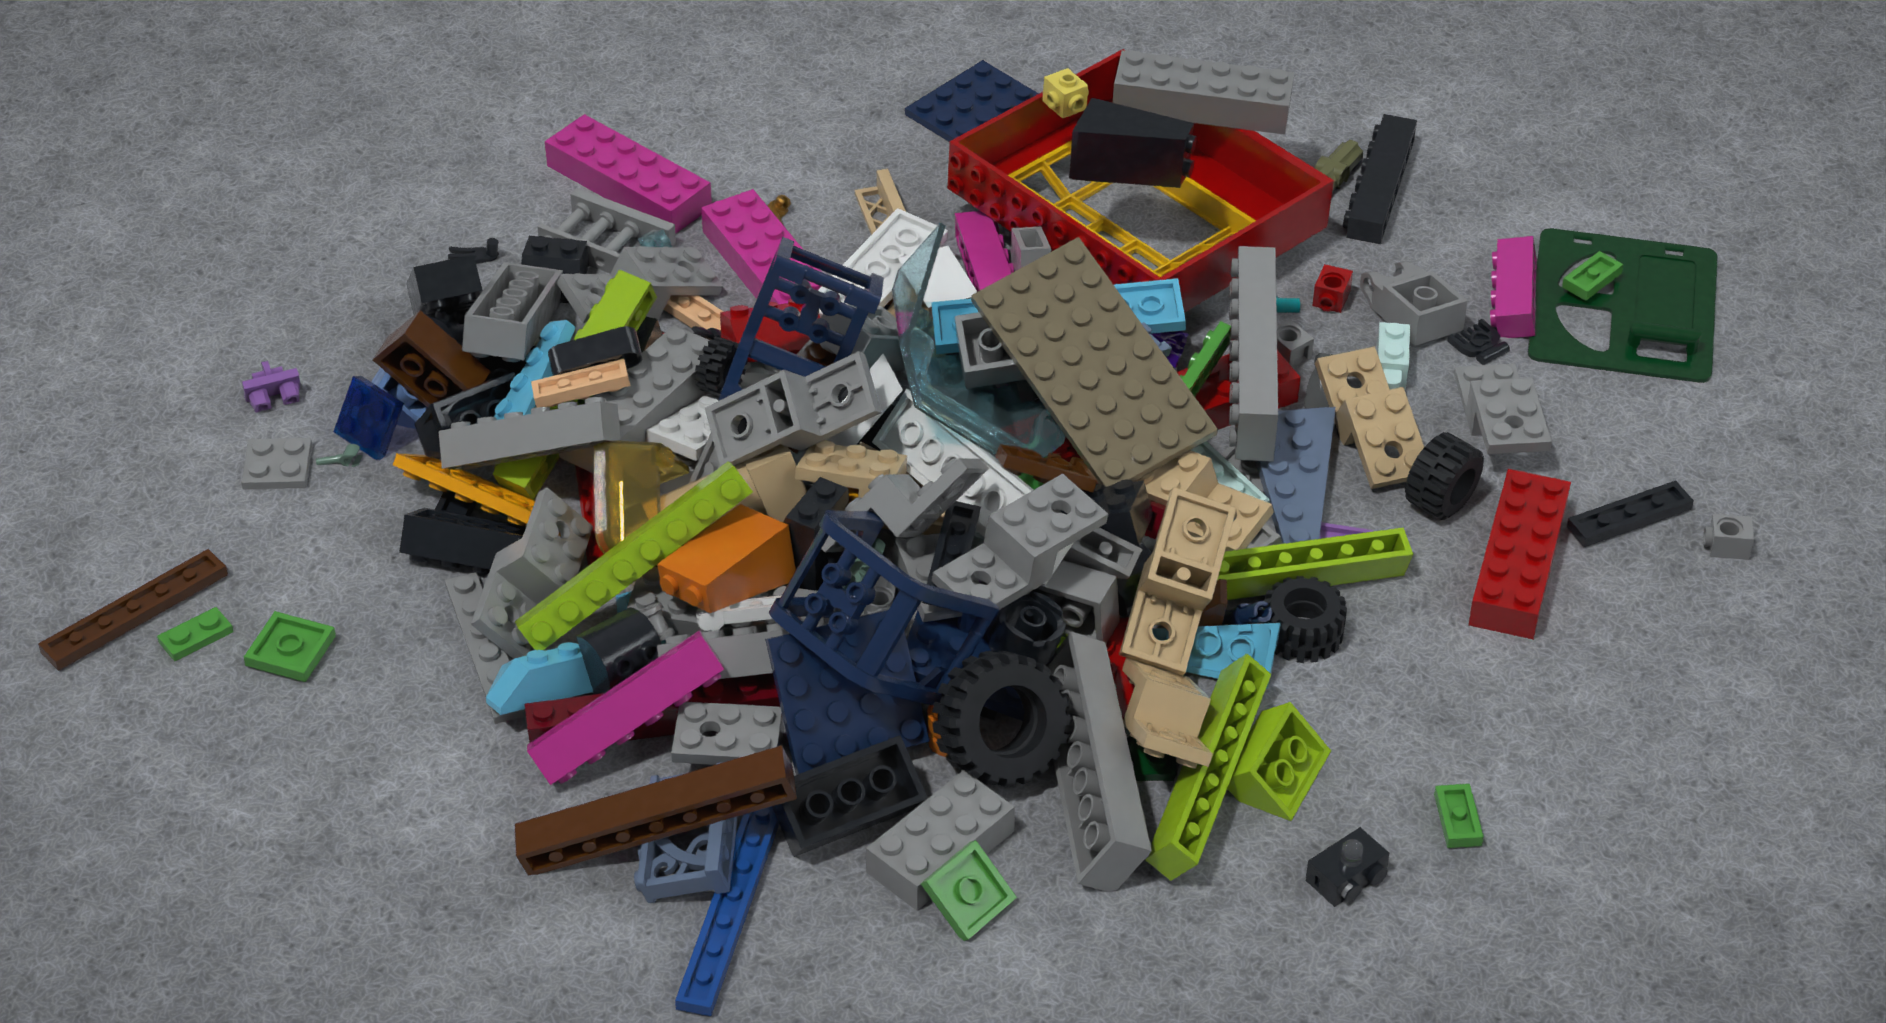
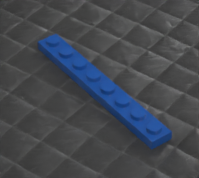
M772 806L742 816L735 836L730 892L714 893L675 999L676 1010L712 1016L779 827V822Z

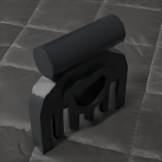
M1483 319L1478 320V325H1473L1476 331L1468 327L1467 332L1461 331L1462 336L1456 333L1455 335H1449L1447 342L1459 352L1468 357H1476V360L1482 365L1510 351L1508 343L1505 341L1499 343V333Z

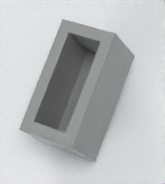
M1042 227L1011 228V262L1015 271L1051 252V247Z

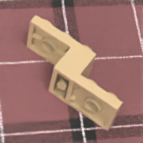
M1375 346L1317 358L1315 366L1329 407H1336L1334 422L1343 445L1356 444L1370 488L1374 489L1406 482L1409 471L1424 445L1404 387L1389 389ZM1351 376L1358 378L1361 381L1362 387L1352 388L1347 383V378ZM1384 447H1395L1398 449L1400 456L1398 458L1389 457L1385 453Z
M823 440L808 448L795 467V479L816 482L819 477H822L844 487L859 489L858 497L862 498L870 490L868 488L869 484L879 475L906 474L907 455L898 454L896 451L889 449L881 451L869 450L861 445H835L832 441ZM945 512L922 535L940 533ZM886 524L882 527L883 529H889Z
M1191 450L1136 480H1144L1150 500L1165 506L1171 489L1175 487L1236 507L1234 516L1236 519L1232 523L1225 551L1246 549L1274 513L1271 503L1219 484L1211 458ZM1190 522L1187 524V531L1191 536H1203V529L1198 523Z
M1175 487L1171 489L1154 551L1144 563L1119 652L1120 656L1181 676L1186 673L1202 611L1213 597L1236 507ZM1190 522L1198 523L1203 529V536H1191L1187 531V524ZM1153 626H1164L1169 632L1168 640L1160 641L1156 639L1152 632Z
M1126 658L1122 671L1130 678L1129 682L1135 685L1123 719V724L1129 730L1130 736L1137 740L1138 745L1145 747L1144 752L1151 756L1164 758V755L1168 754L1177 757L1176 762L1187 767L1196 768L1197 764L1209 767L1213 753L1198 739V735L1211 698L1187 676H1181Z

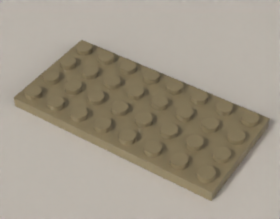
M1079 237L971 295V302L1099 484L1107 487L1126 479L1134 482L1217 435L1218 428Z

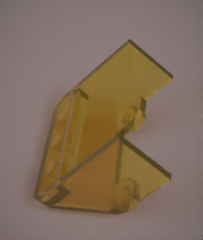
M622 440L601 442L594 446L595 536L597 544L604 554L661 512L660 484L690 473L689 467L673 454L669 447L658 442Z

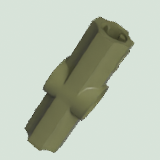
M1349 139L1347 142H1342L1329 157L1321 156L1315 165V169L1334 180L1333 190L1335 188L1340 189L1339 186L1343 181H1348L1351 170L1363 159V150L1359 147L1358 142Z

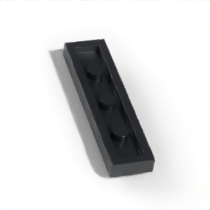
M1675 480L1569 517L1567 528L1583 547H1587L1692 510L1694 500Z
M955 501L946 510L927 585L937 587L932 582L933 572L971 550L981 506Z

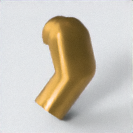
M778 195L776 200L771 201L767 205L782 224L781 219L789 211L788 208L791 205V201L785 195Z

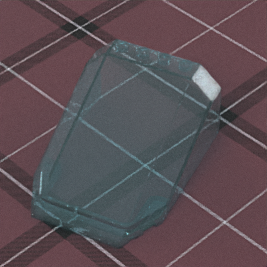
M940 222L899 268L892 287L899 344L914 407L995 457L999 445L1003 444L1031 449L1042 455V458L1048 456V453L1054 452L1064 444L1066 436L1040 399L1035 402L1020 403L1008 382L966 389L960 354L955 353L947 356L946 354H936L934 327L929 318V312L922 308L921 305L946 225Z

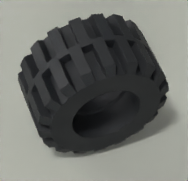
M1449 432L1437 435L1422 449L1409 471L1405 486L1406 499L1440 520L1450 518L1467 503L1479 483L1484 466L1482 451Z
M1297 576L1296 579L1285 578L1283 583L1277 582L1272 586V590L1267 591L1264 601L1268 605L1263 607V609L1271 607L1272 615L1270 620L1263 623H1281L1275 651L1276 655L1282 652L1283 659L1288 661L1291 656L1297 657V663H1304V658H1310V662L1313 663L1318 662V656L1320 655L1325 660L1330 657L1331 651L1337 652L1339 644H1342L1347 607L1345 606V598L1340 596V591L1336 587L1331 588V583L1325 580L1320 582L1316 577L1307 579L1304 576Z

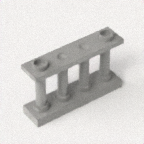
M576 188L570 194L572 214L557 229L544 224L538 226V236L587 241L589 266L610 274L620 256L618 251L630 239L637 238L645 241L641 245L644 247H674L676 245L675 224ZM581 220H589L595 223L581 238L568 234ZM606 229L620 232L606 247L593 243Z

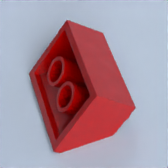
M789 299L788 303L784 304L769 302V305L781 310L789 306L795 307L800 313L804 305L796 304L792 299ZM738 305L730 307V311L720 312L721 338L739 343L753 308ZM763 317L755 337L794 354H797L810 339L809 336L797 331L788 332L783 330L779 326V322L767 317ZM747 358V363L756 361L751 358Z

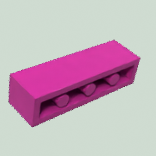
M1533 236L1497 239V251L1492 252L1493 269L1496 270L1491 271L1492 287L1493 289L1496 288V290H1491L1492 308H1495L1490 310L1491 326L1497 327L1500 337L1518 338L1535 336L1537 257Z

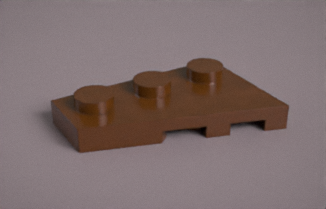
M1003 444L999 445L996 453L998 461L1011 473L1017 476H1021L1022 473L1033 475L1035 480L1044 484L1064 474L1081 490L1093 492L1098 481L1081 458L1072 457L1071 461L1068 462L1062 459L1059 454L1048 453L1047 458H1042V455L1034 450Z

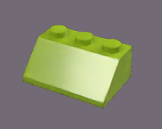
M1291 702L1261 711L1248 733L1227 789L1241 803L1292 821L1329 756L1331 749Z

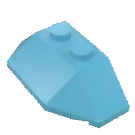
M567 642L560 644L558 648L547 651L533 650L528 652L526 656L514 658L501 666L486 696V703L497 713L503 715L525 709V703L564 699L593 692L579 645Z

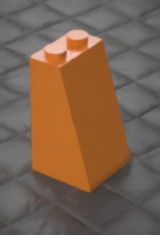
M742 504L735 507L657 564L662 591L709 613L788 584L796 571L789 525Z

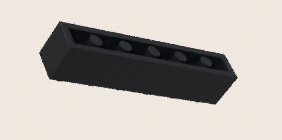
M1384 114L1381 124H1375L1372 141L1369 142L1366 158L1362 162L1361 175L1363 176L1358 175L1356 193L1351 194L1349 210L1351 211L1346 210L1344 215L1343 228H1347L1346 238L1381 245L1415 141L1417 120Z

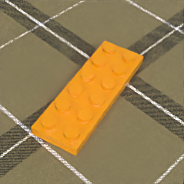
M396 453L393 466L404 470L403 475L419 481L423 478L430 481L428 486L443 492H447L448 489L455 492L454 497L467 503H473V501L481 503V509L497 515L500 512L508 515L507 520L511 523L525 526L528 523L535 503L533 499L465 470L442 469L440 459L430 458L426 455Z

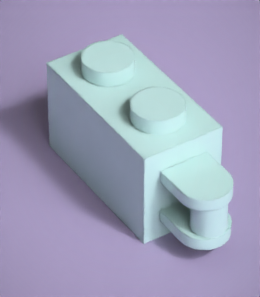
M1379 322L1376 351L1389 389L1404 387V390L1406 389L1409 368L1410 324Z

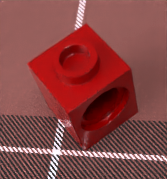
M1324 264L1314 286L1312 306L1324 311L1341 313L1351 292L1353 271Z

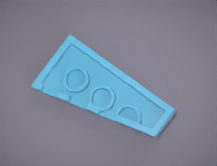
M1281 623L1198 626L1186 672L1218 679L1221 670L1247 653L1271 673ZM1166 628L1152 629L1156 639L1160 641L1168 640L1169 632Z

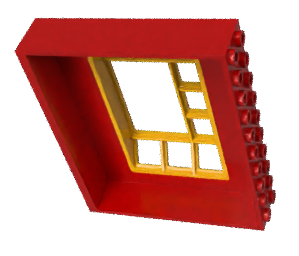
M1122 50L1075 74L1088 85L1087 105L1092 98L1113 103L1114 82ZM1043 92L949 141L947 189L1009 231H1011V228L1042 227L1051 247V252L1079 237L1113 285L1178 278L1184 313L1230 286L1232 278H1236L1231 277L1232 258L1238 259L1239 246L1275 248L1277 258L1327 228L1334 180L1253 130L1194 123L1193 135L1197 136V142L1190 158L1194 160L1191 177H1186L1180 188L1153 186L1221 230L1172 260H1169L1082 202L1112 183L1091 181L1090 184L1070 194L1050 166L1071 155L1072 132L1084 111L1061 118L1042 101ZM1040 172L1061 200L1053 204L1022 183V181ZM1072 209L1092 223L1086 226L1065 211ZM1105 231L1125 245L1119 248L1098 233ZM1138 253L1158 268L1152 270L1131 255Z

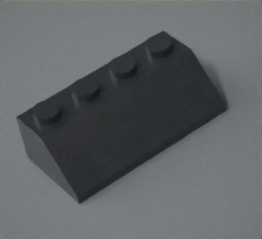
M424 507L404 515L399 553L409 554V559L413 561L428 562L429 558L441 560L440 565L445 567L459 568L460 564L472 566L471 571L488 574L496 553L523 537L526 526Z

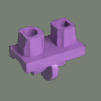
M268 361L261 362L262 371L252 373V379L242 381L245 401L250 402L255 412L271 409L269 396L277 394L281 395L283 405L299 402L300 379L297 368L283 371L282 366L270 369Z

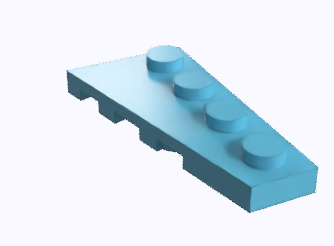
M568 320L553 321L543 328L540 334L541 339L537 346L526 356V364L521 373L517 374L511 381V389L506 398L496 406L494 417L497 420L504 419V414L510 412H523V415L531 414V409L536 407L531 381L552 376L548 351L555 345L571 340L576 327Z

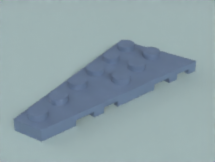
M1336 407L1279 410L1274 461H1255L1265 496L1270 499L1274 510L1271 516L1276 533L1281 536L1282 544L1320 538Z

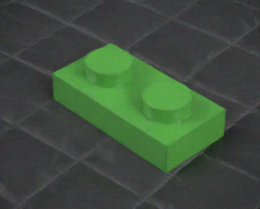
M1599 251L1565 276L1562 287L1586 301L1622 274L1623 264Z
M214 607L158 635L157 638L160 645L175 662L233 633V627L219 609Z
M1470 784L1435 786L1434 797L1447 848L1482 846L1484 837Z

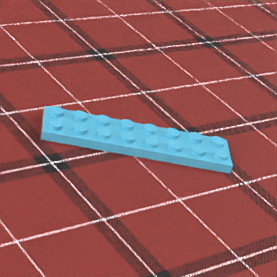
M1178 278L1114 285L1139 321L1146 323L1152 329L1151 333L1186 330V320ZM971 298L931 302L936 354L959 352L955 316L977 313L978 310L971 302Z

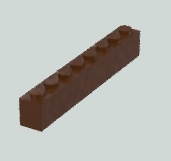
M781 745L516 823V857L527 875H539L795 800L797 795L793 766Z

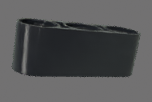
M628 326L553 346L548 351L552 376L620 359L625 360L626 367L629 369L637 366L642 361L637 332L634 328Z

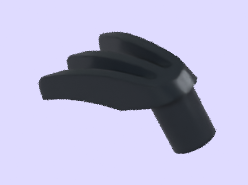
M489 238L486 247L461 248L451 246L449 247V252L454 254H448V259L474 255L476 264L493 261L499 255V241L495 238Z

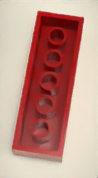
M1513 469L1507 470L1474 592L1468 626L1534 640L1571 486L1570 481Z

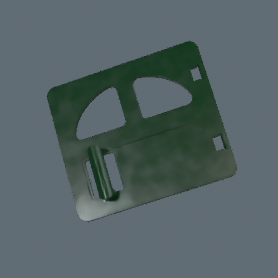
M1554 228L1544 229L1540 234L1536 269L1535 336H1529L1528 356L1534 361L1697 383L1709 381L1712 376L1717 253L1705 247ZM1574 239L1592 242L1591 244L1576 243ZM1599 251L1613 256L1618 262L1623 264L1622 274L1614 279L1612 294L1596 293L1585 301L1558 284L1568 269L1576 263L1592 257ZM1665 251L1681 252L1683 256L1665 254ZM1565 305L1610 312L1609 349L1597 351L1575 339L1560 321L1556 307ZM1641 340L1686 346L1687 360L1681 362L1638 356L1636 352Z

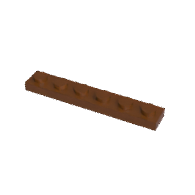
M207 549L38 643L40 653L59 671L228 575L226 565Z

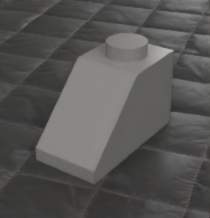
M1097 528L1075 541L1063 560L1097 571H1103L1117 576V578L1128 579L1142 549L1101 528Z

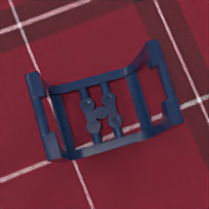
M782 237L740 339L718 401L743 390L738 383L747 358L781 371H790L803 377L827 367L756 339L755 337L763 317L779 322V326L785 331H797L809 336L814 343L827 341L839 346L833 363L850 356L868 313L875 315L882 297L884 277L871 273L870 276L793 246L794 241ZM790 258L795 259V260H797V261H800V262H802V263H805V264H807V265H810V266H812V267H815V268H817V269H820V270H822V271H825V272H827V273H830V274H832V275H835V276H837V277H840V278H842V279H845V280H847V281H850V282H852V283H855V284L860 285V286L865 287V288H864V289H863V288H860V287H858V286H855L854 284H850V283H848V282H845V281H843V280H840V279H838V278H835V277H833V276H830V275H828V274H825V273H823V272H820V271H818V270H815V269H813V268H810V267H808L807 265H803V264H800V263L795 262V261H793V260H790ZM808 281L832 291L823 293L815 290ZM774 290L789 294L792 301L796 304H804L801 313L792 306L781 310L769 305ZM838 293L845 295L844 303L841 302V297ZM819 309L826 316L838 314L851 319L845 335L831 330L829 323L825 319L818 318Z
M826 510L819 523L820 530L781 598L775 599L768 613L782 628L836 671L859 686L873 692L924 704L934 705V702L939 703L942 694L938 693V689L941 683H949L951 678L948 677V673L954 667L961 669L964 667L962 661L972 656L997 614L999 607L989 599L924 584L872 548L874 541L885 524L878 515L870 511ZM850 530H857V532L854 534ZM828 536H830L845 548L839 561L825 565L822 570L824 581L817 593H811L807 597H794ZM858 558L868 565L869 569L861 582H852L848 585L847 589H844L843 587L851 580L850 569ZM880 576H882L900 589L856 664L838 649L846 635H851L857 630L858 619L865 607L874 601L876 596L874 587ZM922 601L962 612L961 627L970 632L949 668L936 667L919 683L880 674ZM836 608L841 609V612L834 611ZM805 616H806V618H805L804 621H801V620L798 618V617H805ZM821 618H829V627L832 633L828 640H825L814 631Z

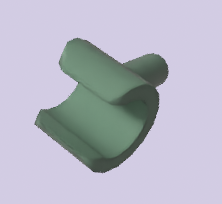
M349 444L343 454L316 458V464L327 465L337 463L349 466L360 447L356 444ZM357 455L352 467L359 465L363 455Z

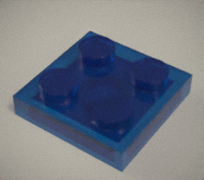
M353 376L333 432L349 443L358 445L361 451L375 460H381L386 456L404 403L363 376Z

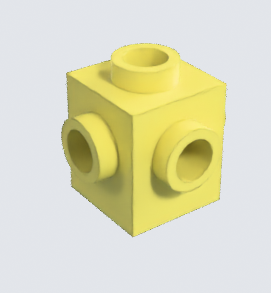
M1067 68L1044 77L1042 101L1061 118L1071 116L1086 109L1089 93L1088 85L1070 69Z

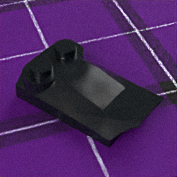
M511 372L497 378H491L484 383L429 404L426 411L414 424L424 454L430 458L441 459L439 431L451 429L452 423L470 422V425L478 424V418L494 417L496 406L506 398L511 389L510 383L515 377V373Z

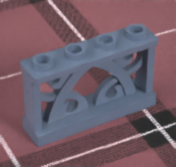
M654 775L650 777V784L679 775L662 778ZM737 817L706 825V827H709V831L696 837L688 846L687 851L674 845L668 839L670 836L638 845L639 869L634 873L637 891L643 893L648 903H655L656 899L709 890H714L716 894L730 892ZM707 844V850L701 851L699 849L702 845ZM678 865H680V868L676 872V874L670 875L677 869ZM668 866L664 871L666 876L659 877L660 868Z

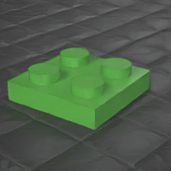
M274 611L244 655L245 666L306 682L336 637L335 628Z
M976 840L965 845L920 883L955 933L963 941L969 940L1017 898Z

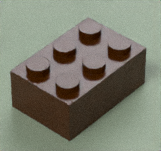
M421 310L390 334L372 359L426 407L431 403L484 383L491 372L469 352L462 351V346Z

